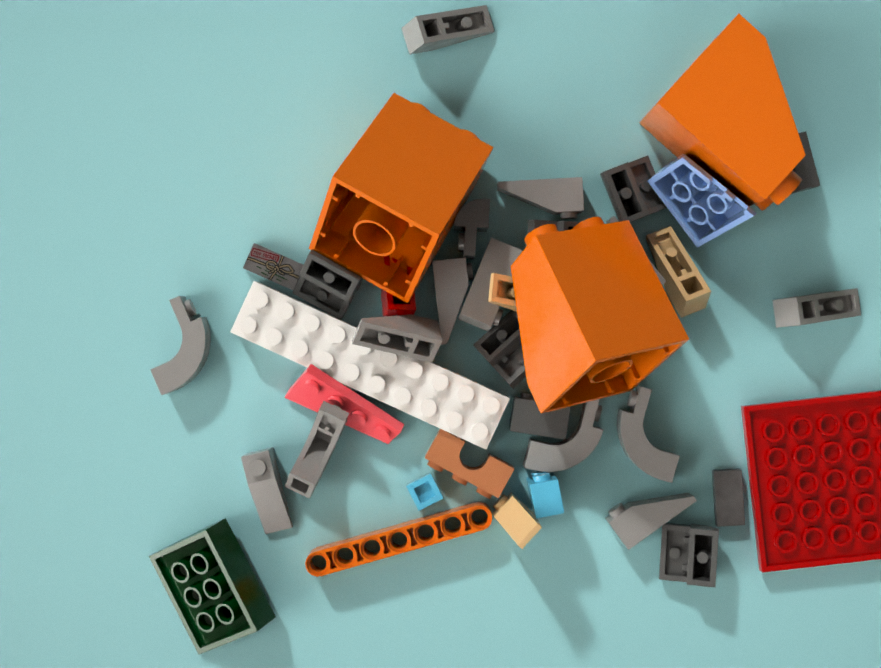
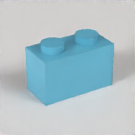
M532 472V477L526 478L532 511L536 519L563 514L564 508L557 477L553 473Z

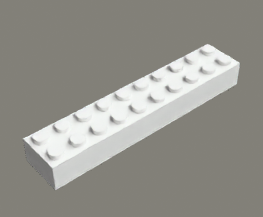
M253 281L230 331L231 333L307 368L312 364L346 386L487 450L510 400L508 396L434 362L352 344V339L357 327L260 282Z

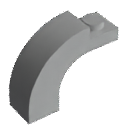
M178 296L169 300L182 330L181 348L173 359L150 369L161 395L178 390L191 382L203 368L210 350L211 336L207 318L200 317L195 319L193 315L197 313L194 304L190 299L186 300L185 296Z
M637 386L636 390H631L627 406L631 407L630 411L618 410L617 433L620 444L627 457L638 468L654 478L672 483L680 456L655 448L646 438L643 421L652 390Z
M599 399L583 403L578 426L574 433L566 440L548 443L529 438L523 461L524 468L541 472H558L569 469L585 460L595 449L603 433L602 428L593 426L594 421L598 422L601 416L602 406L598 405Z
M323 401L306 443L285 484L286 488L310 499L346 425L349 416L348 412L342 410L339 406Z

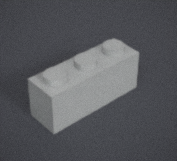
M491 237L459 314V320L488 332L492 324L498 326L503 310L499 309L500 306L488 302L491 273L512 277L511 265L521 254V249Z

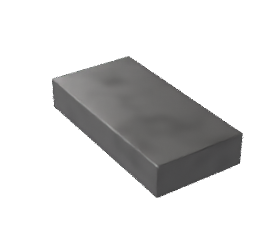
M712 470L715 525L717 527L745 525L742 470Z

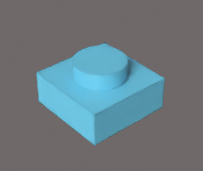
M432 473L406 485L418 511L444 499Z

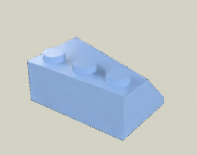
M684 154L665 165L647 181L697 248L757 214Z

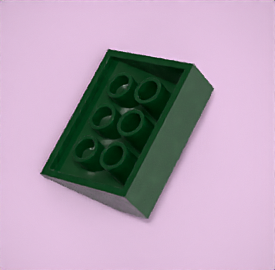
M226 518L149 556L198 655L257 632L276 617Z

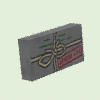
M254 243L243 269L294 291L300 278L299 274L303 264Z

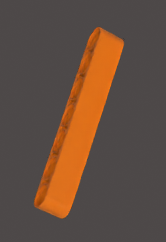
M474 502L314 548L309 553L305 562L306 569L313 576H324L482 531L491 525L492 513L486 503ZM475 510H484L487 513V518L483 522H475L471 517ZM450 517H456L461 522L460 526L455 530H450L445 526V521ZM422 525H430L434 533L430 537H422L418 529ZM401 532L406 535L407 541L402 545H397L392 540L393 534ZM369 540H375L379 543L380 549L377 552H369L365 547V543ZM341 548H349L353 552V558L350 560L342 559L339 555V550ZM316 555L323 556L326 560V566L316 567L312 562V557Z

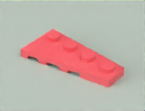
M312 364L290 387L284 397L317 413L323 401L339 406L342 410L349 413L346 426L386 444H389L400 434L404 423Z

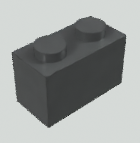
M521 392L520 397H513L509 430L566 440L571 406L541 414L533 395Z

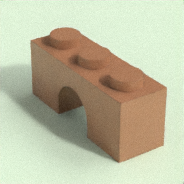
M439 429L425 454V459L429 460L427 465L439 472L446 469L453 473L452 479L465 486L468 482L477 486L476 492L486 498L491 499L492 495L499 498L514 471L513 465L489 453L481 465L469 467L460 459V451L465 444V440Z

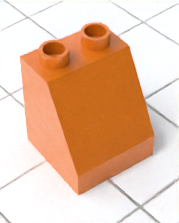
M738 14L639 123L676 157L682 154L688 156L746 205L752 206L755 204L763 211L773 202L776 205L782 203L798 187L802 178L793 169L806 154L766 37Z
M393 93L333 175L309 249L320 253L358 274L364 280L408 303L451 230L459 210L465 205L494 147L481 141L474 133L459 129L430 113L425 106L410 102ZM389 255L390 266L384 264V256ZM392 257L395 258V259L398 260V261L395 263V262L392 260ZM407 266L413 268L409 276L407 275Z
M591 217L578 223L571 230L558 231L555 224H546L526 235L524 241L527 247L511 265V273L527 384L541 414L629 392L689 340L629 220L604 224L601 217Z

